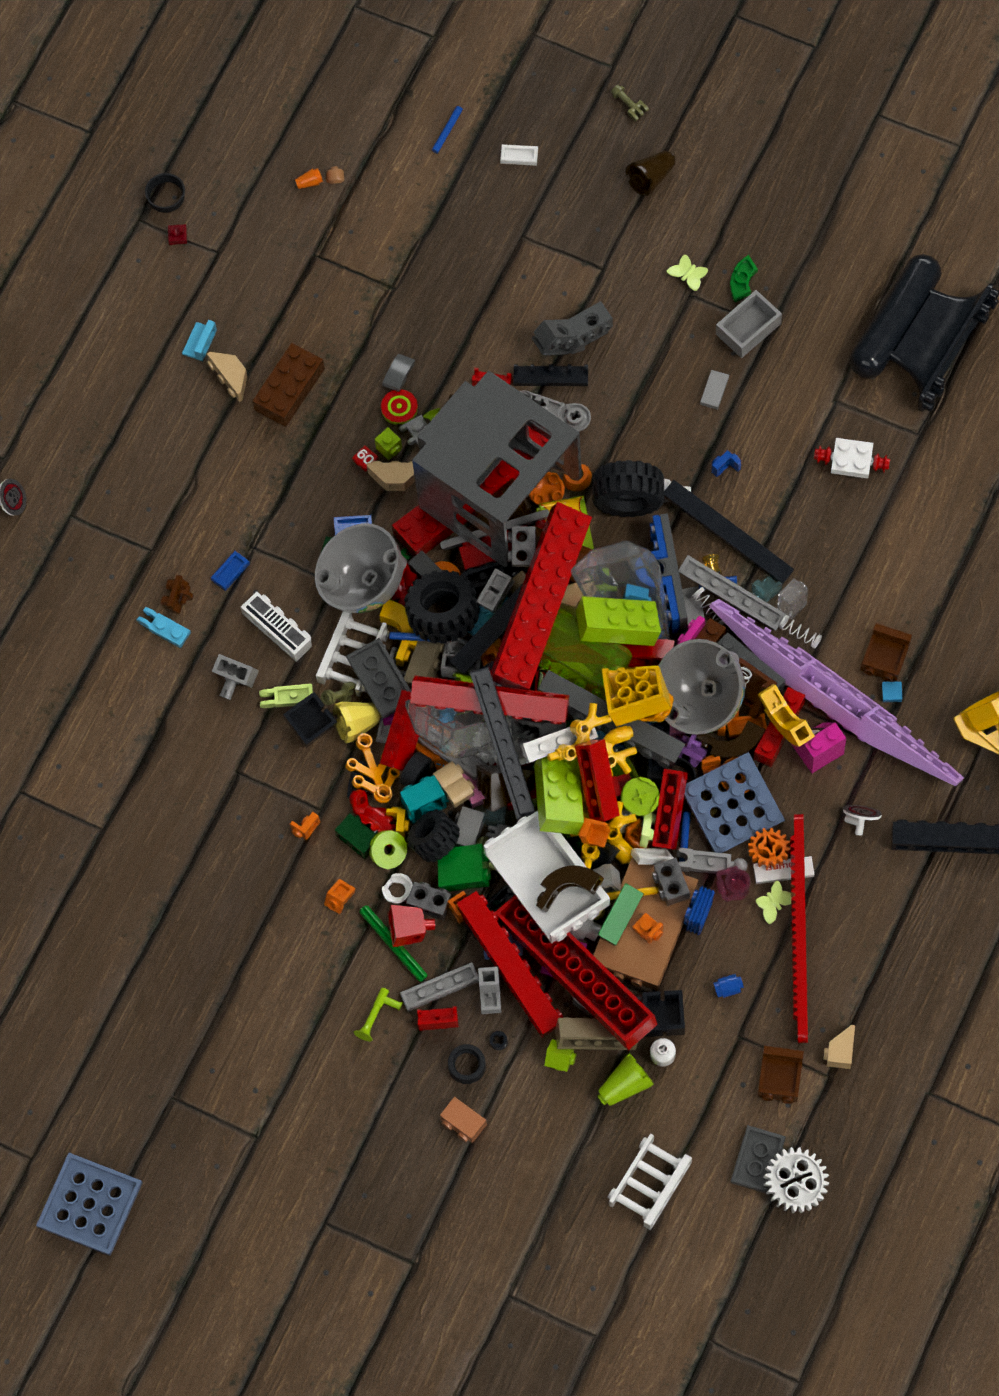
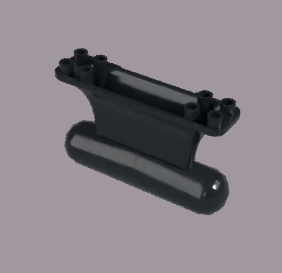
M925 254L915 255L908 261L852 350L849 363L855 374L866 379L876 378L880 375L889 360L896 363L911 375L918 386L920 394L918 410L923 412L926 409L931 412L936 403L934 401L936 396L940 397L945 389L943 387L946 381L943 378L972 330L975 329L979 322L986 324L990 316L988 314L990 308L994 310L998 304L999 291L995 289V284L989 283L980 293L969 297H957L939 292L934 288L941 278V267L936 259Z

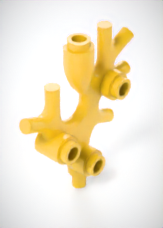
M590 703L586 719H577L570 724V731L577 737L575 743L572 745L561 744L555 749V752L547 754L548 760H574L577 757L575 746L589 741L590 732L594 727L611 722L612 719L609 714L597 717V704ZM624 725L609 731L603 738L606 743L612 776H614L612 768L616 763L625 774L631 772V768L626 763V757L637 754L636 747L618 752L613 751L615 744L628 741L633 737V730L630 726Z
M581 781L583 817L589 819L583 784ZM617 801L620 816L612 818L608 823L610 833L607 841L611 845H618L622 841L623 837L620 829L623 825L637 821L636 814L622 815L624 803L621 801ZM580 831L578 832L577 835L570 834V836H571V837L579 836ZM584 843L582 845V859L585 866L591 869V864L599 857L600 851L597 846Z

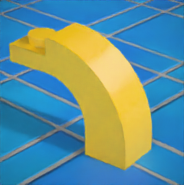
M392 600L386 602L379 615L380 622L387 623V625L397 628L400 632L414 633L413 629L410 628L405 607ZM402 640L395 657L396 665L404 667L405 662H409L412 651L414 652L418 641Z
M772 684L758 694L766 708L764 711L777 730L791 744L800 747L815 737L806 720L797 717L789 708L775 684Z

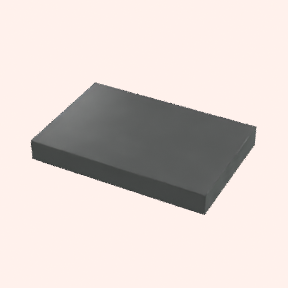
M747 1125L730 1183L766 1193L770 1187L764 1186L769 1181L763 1178L765 1174L769 1173L765 1168L771 1166L769 1161L771 1159L775 1160V1154L781 1155L786 1136Z

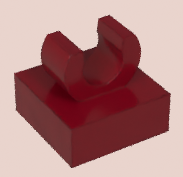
M186 224L168 225L169 245L187 244Z

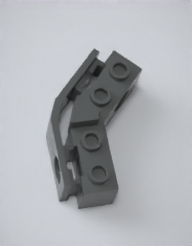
M600 301L570 319L544 320L533 332L535 336L531 339L542 355L575 354L585 350V346L606 335L611 327H613V318Z

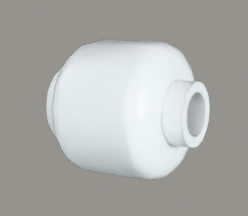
M660 1038L652 1043L650 1057L654 1064L665 1067L674 1061L676 1048L670 1040Z

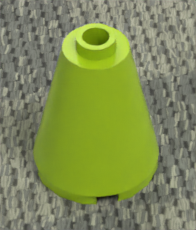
M629 1053L599 1088L600 1094L598 1098L604 1105L608 1103L609 1106H612L650 1088L654 1083L644 1069L636 1063V1059Z

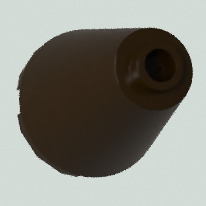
M663 151L630 163L625 171L626 176L629 174L630 180L628 182L630 186L640 195H650L675 166V156L671 152Z

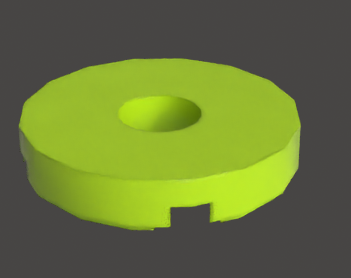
M384 830L377 833L371 840L369 855L377 866L385 869L396 868L406 858L407 843L398 832ZM390 844L392 846L391 853L386 855L384 852V848L386 845Z

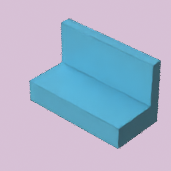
M208 320L206 325L196 322L182 355L203 361L217 331L215 322Z

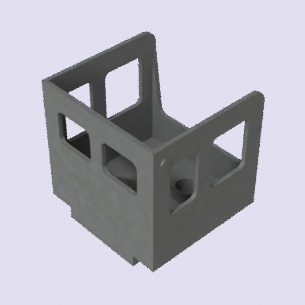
M489 370L475 387L466 381L459 387L418 435L419 452L412 459L419 508L504 567L510 564L508 562L509 549L506 521L547 472L554 468L577 481L582 477L580 432ZM528 426L549 441L543 447L535 443L529 437ZM513 450H519L533 457V459L527 460ZM563 453H564V462L559 459V458L563 455ZM503 460L518 470L520 474L500 498H495L480 488V486ZM465 503L486 517L489 521V526L462 508ZM459 514L491 538L492 548L472 534L457 520L456 515Z

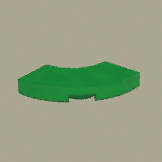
M749 255L744 257L735 266L731 276L730 291L734 302L751 295L749 281L758 272V268Z

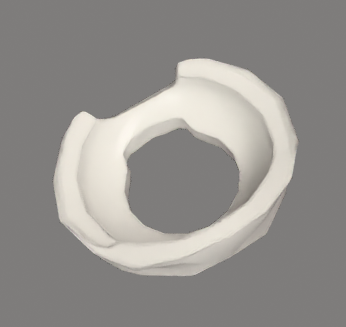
M402 873L392 874L387 883L382 886L383 896L388 902L394 904L407 901L413 886L412 881L407 875ZM392 883L402 884L405 887L404 895L401 897L392 896L388 890Z

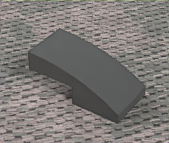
M397 354L384 378L382 386L399 392L406 382L407 375L414 366L415 359Z

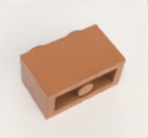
M456 1097L451 1100L440 1114L441 1124L448 1130L453 1129L458 1133L457 1136L464 1142L469 1141L473 1144L487 1126L486 1119Z

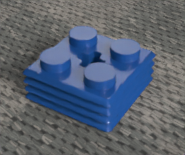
M703 886L699 888V891L694 890L690 904L692 908H687L683 922L686 925V931L690 930V933L701 934L713 903L714 890H707Z

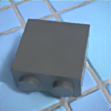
M511 717L512 735L529 740H535L566 728V722L552 724L548 720L535 722L531 718L513 719Z

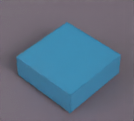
M882 682L883 702H902V682Z

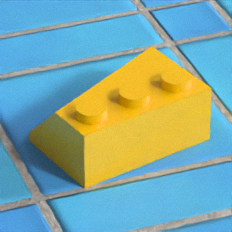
M640 666L635 669L621 667L617 670L602 668L608 714L616 727L671 709L669 693L659 666Z

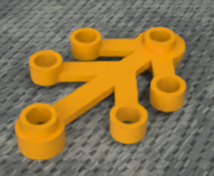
M362 733L356 740V746L362 750L368 767L358 763L356 759L350 758L345 765L348 771L356 770L373 779L375 785L364 780L363 776L356 775L352 780V785L355 788L362 787L372 792L378 802L387 803L393 796L391 786L394 780L399 777L400 770L391 767L387 773L388 778L383 784L381 775L386 766L379 764L377 767L370 749L373 742L372 737L369 734ZM355 780H360L361 784L356 783Z

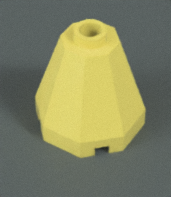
M338 702L333 707V715L337 714L338 717L336 719L337 731L340 738L345 740L346 744L355 741L360 734L369 731L379 723L381 718L373 703Z

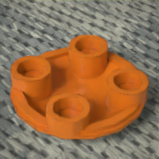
M547 472L529 494L530 500L537 506L540 503L562 500L565 494V486L557 473Z

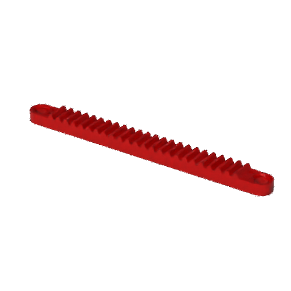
M794 814V835L790 837L793 1019L797 1021L798 1043H808L804 814Z

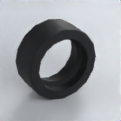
M416 752L403 769L400 783L404 786L419 783L422 778L426 777L431 767L432 759L421 752Z
M463 1044L456 1047L448 1058L449 1072L457 1082L462 1084L477 1082L486 1070L485 1057L482 1051L471 1044ZM470 1053L477 1058L478 1068L473 1074L462 1075L456 1070L455 1062L461 1054Z

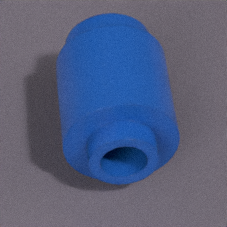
M736 974L717 979L718 981L713 983L718 998L741 993V988H744L741 977H736Z

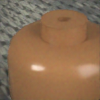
M337 166L331 167L326 172L327 183H342L344 181V171L338 169Z

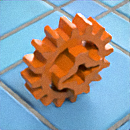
M763 828V833L756 831V837L751 836V843H748V849H750L749 856H753L752 862L758 861V867L764 864L766 869L769 868V865H772L774 869H776V864L782 866L783 860L787 861L788 854H790V841H786L787 835L781 836V830L775 833L773 828H770L769 832L765 828Z

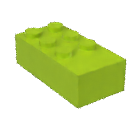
M582 596L576 609L581 641L655 646L661 633L655 601Z
M547 756L536 760L534 769L539 831L577 835L584 823L580 770L577 757L572 761H558L557 759L549 761Z

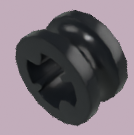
M496 1031L491 1034L490 1044L493 1049L503 1050L507 1047L508 1039L505 1033ZM496 1037H498L499 1039L502 1037L504 1038V1040H502L503 1043L501 1045L499 1043H493L496 1042Z

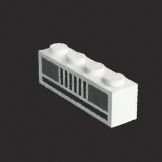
M256 592L241 606L242 614L297 662L312 647L311 636L305 630L301 631L297 628L298 625L293 619L290 618L288 620L278 606L274 607L271 605V601L266 595L263 594L261 596Z

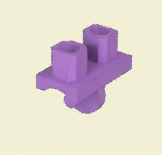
M692 734L691 737L684 735L683 738L677 736L675 739L685 743L679 758H682L683 754L690 756L688 762L693 767H697L707 755L708 750L701 747L702 743L696 740L697 735Z

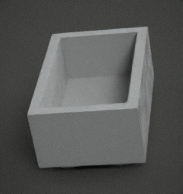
M755 290L716 324V335L740 358H743L781 325L782 313Z

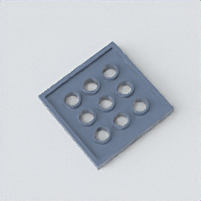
M749 752L686 784L684 797L715 853H724L749 840L751 836L755 837L756 831L763 833V828L767 831L785 821ZM738 773L743 774L746 778L745 782H736L735 775ZM720 782L727 783L729 787L727 792H721L718 789ZM747 790L752 791L755 795V798L751 801L744 797V792ZM709 791L711 799L704 801L701 798V792ZM730 799L736 800L737 808L730 809L727 806V801ZM757 807L764 811V815L761 818L753 814V810ZM718 808L721 812L720 817L713 818L710 815V810ZM737 817H745L747 824L739 826L736 823ZM721 825L729 827L730 832L728 835H722L719 832Z
M68 1153L36 1226L111 1256L143 1182ZM77 1174L85 1176L84 1181L80 1184L74 1182V1177ZM101 1181L103 1183L102 1189L98 1191L93 1190V1183ZM114 1188L121 1189V1195L117 1198H113L110 1195ZM70 1192L77 1194L73 1202L66 1200V1195ZM88 1199L95 1201V1205L91 1209L84 1207V1203ZM107 1206L113 1208V1213L110 1216L102 1214L103 1209ZM65 1210L69 1213L67 1219H58L60 1211ZM79 1218L87 1219L84 1227L76 1226V1221ZM97 1225L105 1226L103 1234L97 1235L94 1233Z

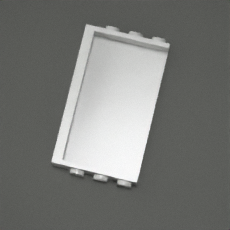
M538 811L528 817H522L515 826L505 828L501 835L496 838H490L483 846L485 856L551 943L556 940L558 942L563 940L568 932L578 930L588 919L593 920L599 915L600 911L610 905V897L600 885L594 895L579 887L564 889L559 893L547 913L536 906L538 896L546 890L540 884L550 873L565 866L576 865L586 867L561 833L539 831Z

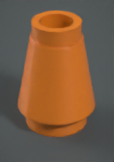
M312 168L295 179L298 189L320 185L323 179L319 169Z

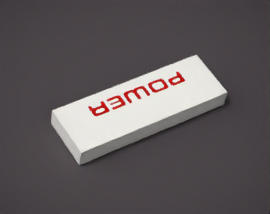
M812 856L804 857L805 878L814 877ZM791 859L783 860L782 866L776 864V869L772 865H769V868L766 869L764 864L761 867H758V863L753 864L756 884L770 883L776 880H791Z

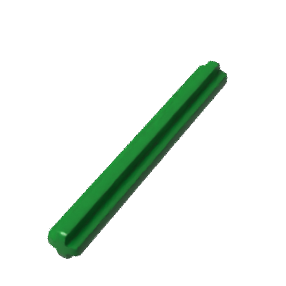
M365 905L359 912L414 977L420 982L424 981L428 976L427 973L403 946H392L389 929L369 906Z

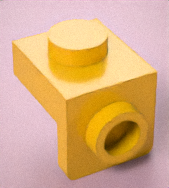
M401 807L386 809L387 816H393L394 819H397L396 832L405 838V832H409L410 826L406 810Z

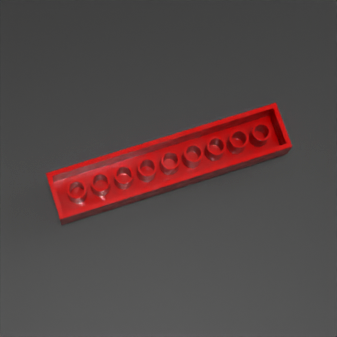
M528 426L529 437L543 447L549 440ZM513 450L527 460L533 459V457L519 450ZM502 460L481 484L480 488L493 495L509 480L513 479L515 481L520 473ZM465 503L462 508L475 516V510ZM419 505L392 525L393 535L407 548L413 557L420 551H423L425 554L428 553L441 541L454 533L420 509ZM459 514L456 515L457 520L463 525L468 522Z
M560 502L551 507L491 669L494 682L510 688L530 689L592 520L591 516Z
M516 895L495 912L499 919L498 923L505 927L628 1051L658 1025L655 1015L570 932L567 933L563 940L559 942L556 940L551 943Z

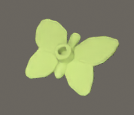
M683 255L679 265L670 267L667 273L674 277L683 276L681 280L685 281L687 279L689 288L697 291L701 284L700 279L708 273V269L696 267L694 264L691 266L689 257Z
M777 880L771 887V893L767 892V896H761L756 899L757 905L763 909V916L768 924H772L776 920V908L778 910L782 909L779 904L784 906L791 904V893L783 891L780 882Z

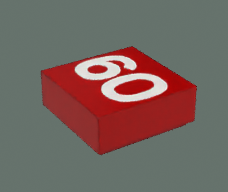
M366 446L352 457V461L365 472L367 471V463L379 460V457Z

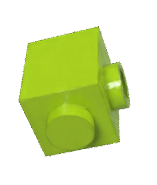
M389 427L375 438L376 449L388 460L397 455L402 449L401 439Z
M552 1039L547 1049L544 1066L567 1072L570 1065H574L577 1054L574 1053V1049H557V1041Z

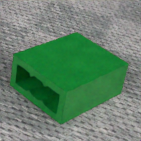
M475 844L454 847L449 854L438 860V887L449 892L488 887L491 871L489 869V860L484 854V845Z

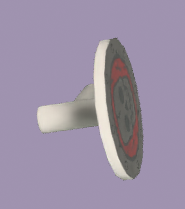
M6 479L0 484V505L7 514L12 516L19 515L24 511L26 507V494L22 485L17 480Z
M847 805L843 807V812L846 814L845 822L856 825V835H863L865 820H878L882 816L880 811L867 806Z

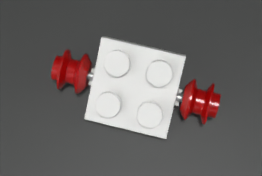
M836 438L835 449L832 454L829 446L826 450L822 449L821 445L819 449L815 448L814 460H817V464L821 460L827 465L830 462V458L833 460L832 474L868 478L872 464L875 472L878 469H882L883 473L885 470H889L890 464L887 454L884 458H881L879 453H877L873 460V443Z

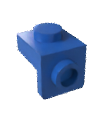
M727 450L721 457L717 456L713 460L712 473L718 477L729 466L738 472L741 470V460L736 454H731Z

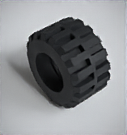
M434 809L423 814L415 821L408 833L407 842L408 846L424 861L429 863L436 862L449 854L454 848L460 836V829L442 810Z

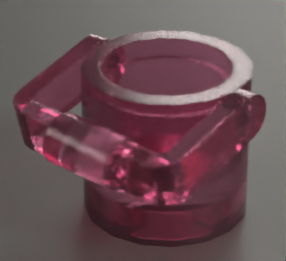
M734 866L717 872L718 881L716 883L719 894H721L724 901L742 900L749 894L750 877L744 870ZM727 874L724 883V880H722L721 875Z

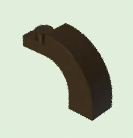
M747 721L742 733L734 740L720 741L707 734H698L696 739L702 743V747L706 749L712 747L710 755L720 756V759H730L753 751L758 746L766 729Z
M573 865L559 868L550 873L541 882L540 885L546 890L538 896L536 906L547 913L559 893L569 887H579L594 895L604 878L595 871L583 866Z

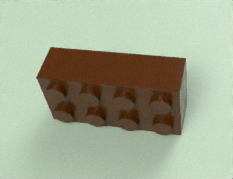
M291 343L254 398V410L287 427L325 370L323 359Z

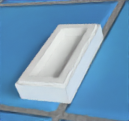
M502 145L501 164L537 166L538 146Z
M632 848L631 856L638 864L655 865L674 858L667 849Z

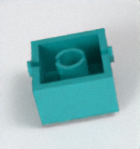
M435 775L431 777L426 776L419 783L408 785L400 792L402 806L406 810L412 824L428 811L446 808V802H449Z

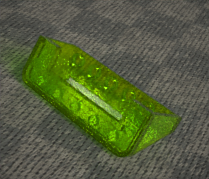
M559 608L539 666L547 671L550 670L606 701L602 668L617 670L618 668L625 667L627 669L632 659V654L619 643L581 641L577 618Z

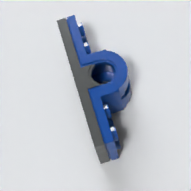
M668 513L660 514V516L654 515L653 523H649L650 539L653 542L654 548L653 551L644 553L637 561L636 586L649 589L648 597H651V601L663 600L664 611H666L667 628H671L672 634H676L678 631L680 633L687 632L688 617ZM657 574L660 577L652 578L650 575Z

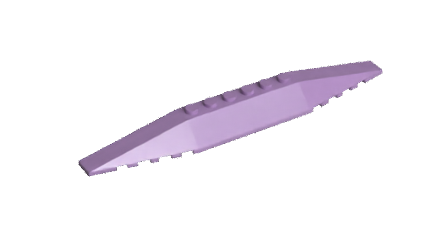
M720 599L710 604L709 607L759 659L785 679L786 686H790L792 689L805 694V698L814 707L821 709L829 718L839 722L845 730L854 733L860 741L866 742L954 786L963 781L964 777L947 762L943 763L939 760V755L935 751L929 752L923 746L925 743L921 739L916 740L910 735V729L906 726L901 727L896 723L897 718L809 653L800 647L795 649L788 645L789 641L783 637L778 639L770 634L771 630L767 627L764 630L754 624L755 620L750 617L746 619L739 614V610Z

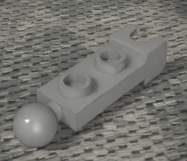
M679 848L676 854L677 857L685 859V862H679L683 872L694 871L729 875L731 869L736 873H743L748 867L747 862L742 858L731 861V854L696 851L688 848Z

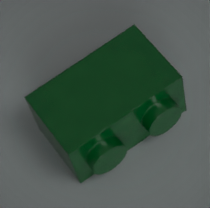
M349 813L335 829L336 837L364 860L369 856L371 840L378 832L372 831L371 828L365 826L359 816L356 815L354 817Z

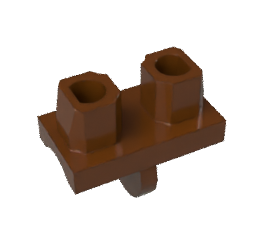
M176 575L175 579H168L166 589L171 592L170 596L164 595L161 599V604L165 608L171 609L175 614H180L182 605H185L187 600H193L194 597L189 592L191 588L189 583L183 580L181 575Z

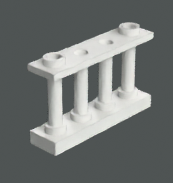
M343 611L316 674V679L318 683L323 685L330 678L343 683L354 682L356 684V696L360 697L362 691L365 692L360 680L334 672L332 669L333 663H337V661L351 666L346 656L338 652L341 646L346 645L359 649L367 645L347 638V630L352 628L376 636V639L380 638L382 643L387 641L389 631L387 623L383 622L379 630L355 622L352 619V613Z
M570 727L515 746L520 764L523 765L546 757L547 754L555 752V749L561 744L572 745L577 740V737L572 734ZM595 727L590 732V740L598 738Z
M651 1133L648 1138H643L639 1145L641 1150L617 1189L613 1188L608 1196L610 1199L609 1206L613 1208L616 1201L640 1214L643 1216L642 1219H644V1227L649 1230L654 1226L692 1163V1157L686 1154L682 1159L680 1157L677 1159L653 1145L654 1135ZM647 1151L672 1164L673 1168L676 1169L672 1176L670 1174L667 1176L642 1161ZM637 1167L662 1181L665 1186L663 1191L656 1192L633 1179L632 1175ZM628 1184L653 1199L655 1204L652 1209H645L623 1196L621 1193Z

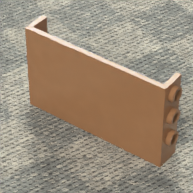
M632 857L622 881L621 890L625 883L635 889L656 886L658 890H661L659 883L655 884L652 877L654 865L638 864ZM663 871L661 874L669 877L672 873L670 871ZM682 872L690 892V899L667 906L666 901L661 900L659 893L643 896L617 945L615 946L600 938L594 956L618 980L623 981L625 979L636 987L644 986L658 991L683 927L687 908L690 907L694 890L698 888V879L686 876ZM671 888L668 892L670 894H677L679 891ZM645 913L658 924L660 922L663 924V935L657 941L653 940L650 944L632 929V926Z

